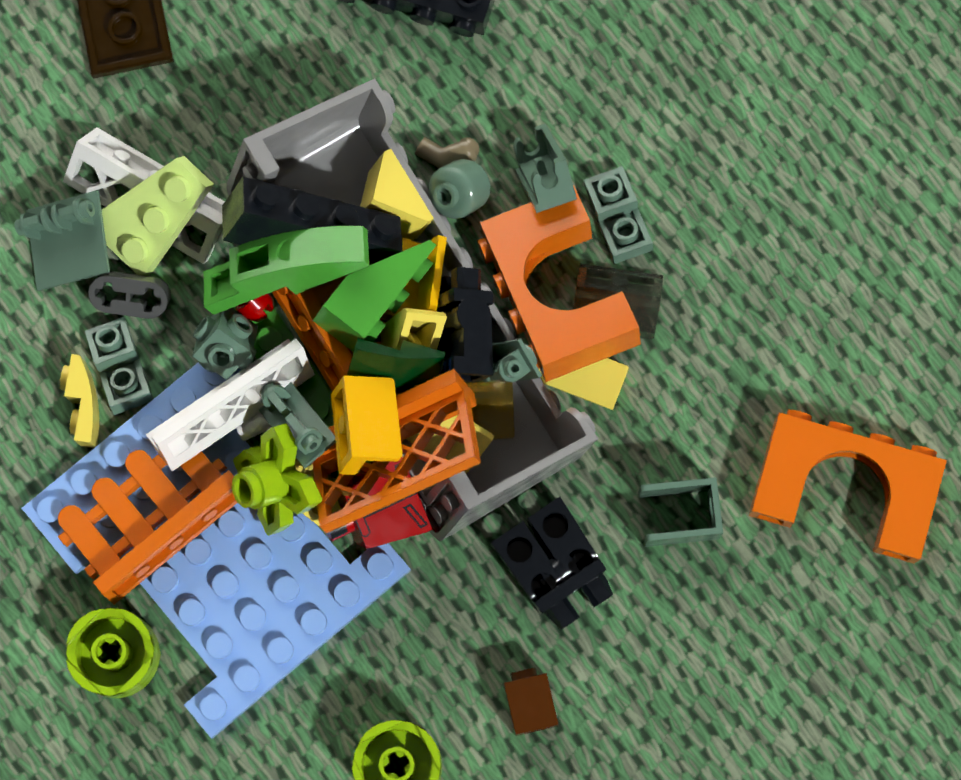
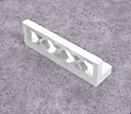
M97 127L76 142L63 182L83 194L98 190L101 205L106 207L119 198L114 185L121 183L131 190L164 166ZM82 162L94 167L100 182L91 183L78 175ZM208 192L185 225V227L193 225L207 233L202 247L190 241L185 228H183L171 246L205 264L212 254L219 234L223 231L222 205L225 201Z
M297 339L293 341L285 340L251 363L246 369H242L147 433L146 436L170 470L174 471L258 414L259 409L264 406L261 402L262 395L260 391L267 383L273 382L275 385H281L285 388L292 382L295 387H298L315 374L303 346Z

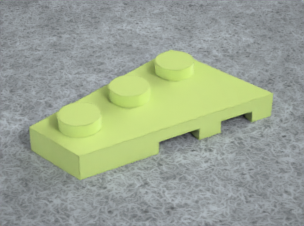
M185 156L174 159L102 209L106 246L137 275L149 276L181 233L214 183Z

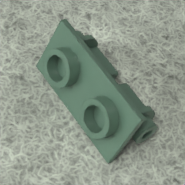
M520 338L492 344L494 376L475 384L478 386H488L496 380H500L502 384L537 379L542 374L536 366L537 358L535 353Z
M273 382L267 383L262 387L260 394L262 395L261 402L264 406L259 409V412L271 427L284 423L288 424L297 446L296 458L304 468H307L336 443L335 435L292 382L285 388L281 385H275Z

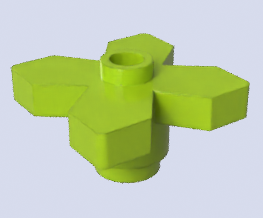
M287 423L271 427L261 435V448L255 446L245 449L233 459L238 472L232 480L234 498L244 508L257 509V515L268 536L284 531L292 525L293 512L298 515L310 511L322 502V497L313 477L299 472L295 468L297 446Z

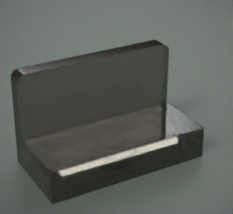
M580 263L573 309L584 307L623 291L639 325L640 338L651 340L654 338L663 275Z

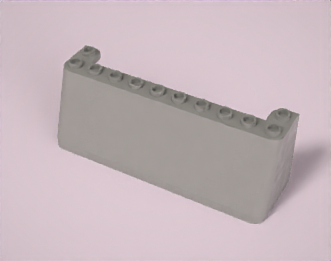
M375 78L243 139L227 181L228 196L244 176L290 189H298L329 199H337L356 206L361 204L368 171L384 151L392 149L434 218L421 235L412 241L423 243L437 235L447 237L442 277L451 276V270L457 267L473 268L470 255L463 247H459L453 238L447 218L437 212L429 199L428 188L425 182L419 177L416 178L408 165V158L404 148L399 143H395L388 133L393 122L395 104L391 95L386 90L381 89ZM481 282V290L491 291L486 283ZM493 295V304L488 306L492 317V344L515 340L517 335L512 323L507 318L502 317L494 304L495 299ZM380 334L373 341V343L381 341ZM541 378L503 384L500 380H496L488 386H478L475 383L470 385L469 387L475 393L477 404L476 407L472 408L473 420L476 424L492 433L494 438L480 456L481 463L472 467L467 474L464 471L417 492L433 529L429 532L434 538L442 541L580 459L598 440L595 434V426L590 416L573 407L561 412L558 397L552 390L546 388ZM395 391L396 396L405 391ZM404 439L401 444L411 447L413 443ZM417 459L409 471L410 476L414 477L420 474L427 462Z

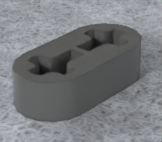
M115 271L99 275L92 282L88 291L90 302L99 311L146 319L160 316L170 305L172 298L170 288L162 279ZM109 282L112 283L113 291L126 293V296L116 295L110 302L107 301L106 294L100 292L99 289H102ZM151 288L154 289V296L161 298V301H157L153 308L148 306L147 299L134 297V294L144 295Z

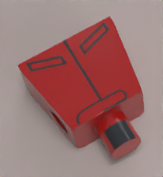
M403 456L398 462H389L385 469L394 472ZM363 470L358 471L347 487L356 490L367 472ZM379 477L368 495L372 496L381 492L388 480ZM416 492L335 529L326 535L333 542L351 533L356 544L367 549L423 534L433 529ZM341 494L337 500L341 508L339 510L344 508L350 497Z

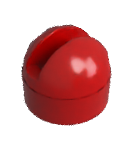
M269 293L236 306V310L240 314L254 322L265 320L267 315L263 310L272 312L274 308L273 299Z

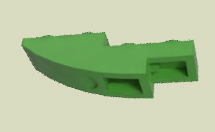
M364 226L309 228L271 235L230 248L228 262L203 271L204 308L215 315L284 287H287L296 295L368 267V230Z

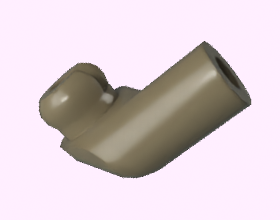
M424 137L418 145L415 155L439 169L455 160L468 159L475 161L480 148L477 141L470 137L462 138L460 141L446 147H442Z

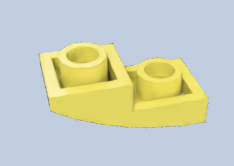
M71 354L70 365L63 366L60 377V389L65 391L64 396L71 403L80 404L79 409L72 411L70 434L75 435L74 441L80 446L95 448L98 445L99 406L96 388L87 363L80 355Z

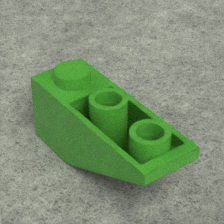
M428 240L348 274L322 306L313 321L353 352L358 338L373 342L386 326L380 320L387 309L395 314L410 295L404 289L409 280L412 278L419 283L433 265V262L427 257L436 247V244Z

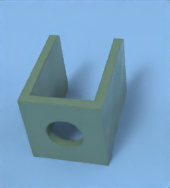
M717 477L641 485L638 491L639 498L707 492L711 528L648 534L644 539V547L719 540L723 534Z

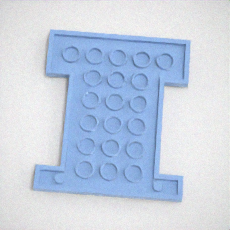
M199 362L196 363L21 508L75 574H79L90 562L74 542L66 547L58 538L64 532L58 522L60 511L66 506L75 505L86 514L98 504L92 495L93 484L98 479L110 478L120 486L132 476L125 465L126 458L131 452L143 450L152 459L158 455L146 434L219 386L226 379L216 372L207 371ZM238 368L230 377H232L241 370ZM234 429L202 452L211 463L218 458L224 463L227 469L221 475L230 470L235 476L238 472L233 459L243 450L251 447L246 441L241 439L237 429ZM167 465L161 469L178 491L192 480L181 466L174 471H171ZM139 487L128 497L144 518L158 508L142 487ZM202 491L198 492L195 496H193V497H192L189 501H187V502L189 503L192 499H194V498H195L197 495H199ZM237 503L140 584L217 676L184 704L209 737L213 739L409 573L411 569L389 543L367 549L349 564L316 523L302 513L296 515L293 512L292 525L284 531L268 536L257 515V509L244 508ZM105 515L94 524L111 546L124 536L108 515ZM168 519L164 520V521H163L160 525H158L154 530H156L157 528H159V527H160L163 523H165ZM134 547L130 548V549H129L126 553H124L120 558H122L123 556H125V555H126L129 551H131Z

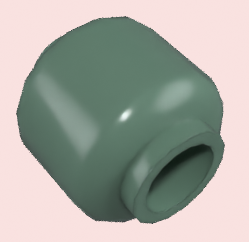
M460 159L440 167L432 174L428 184V194L432 204L440 214L448 218L458 219L468 216L486 204L490 196L491 185L488 175L482 166L472 160Z

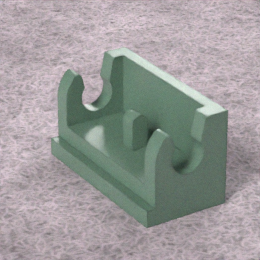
M546 123L535 127V139L538 142V146L534 151H524V145L519 137L515 139L513 145L519 168L515 169L516 174L536 213L577 199L566 158Z

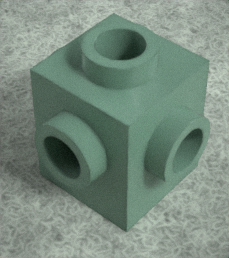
M234 308L217 313L211 317L206 316L194 331L193 337L196 338V343L192 356L198 360L204 369L216 372L227 380L238 368L240 370L246 369L254 359L257 352L254 348L258 325L245 318Z

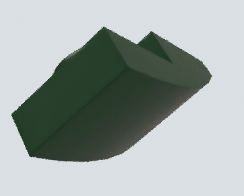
M358 338L347 376L392 378L395 383V391H407L438 376L445 352L405 340L402 342L401 349L397 350Z

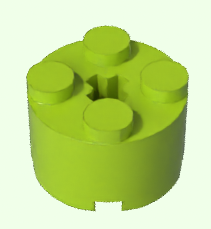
M119 608L98 609L85 614L70 630L66 643L67 667L73 679L84 689L109 698L128 697L146 687L158 669L161 656L158 639L148 623L135 614ZM110 644L116 647L121 645L118 650L120 658L116 662L113 660L106 662L109 657L106 648Z
M390 720L375 725L362 736L354 752L352 772L354 780H440L442 775V757L436 742L423 728L407 721ZM393 754H397L401 759L406 757L409 759L410 763L404 767L406 774L403 777H399L396 773H387L386 768L392 764L390 756Z

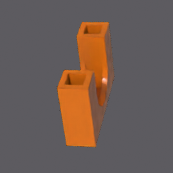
M574 185L576 200L536 213L530 202L480 222L483 238L477 240L485 263L493 261L498 272L492 275L500 298L509 297L513 309L508 311L512 326L517 335L524 332L529 343L528 346L536 355V366L538 369L540 368L545 382L641 345L639 325L623 291L578 309L558 310L547 307L537 301L527 288L532 271L543 259L592 239L590 219Z
M787 410V414L779 412L774 421L748 516L790 528L794 524L805 481L810 470L818 463L829 458H853L866 464L875 472L885 494L884 511L873 552L913 564L921 560L947 460L937 458L935 450L924 446L912 445L910 450L894 445L895 439L882 434L871 433L868 438L854 434V428L847 424L830 421L828 426L812 422V416L798 410Z

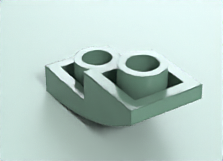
M623 166L584 179L585 189L613 263L617 264L653 251V242L639 212L637 198Z
M125 317L85 330L92 358L100 374L109 407L113 414L116 415L152 401L151 389Z

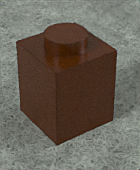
M536 668L511 673L512 681L505 682L504 688L515 735L519 736L558 727L559 724L547 673L537 675Z

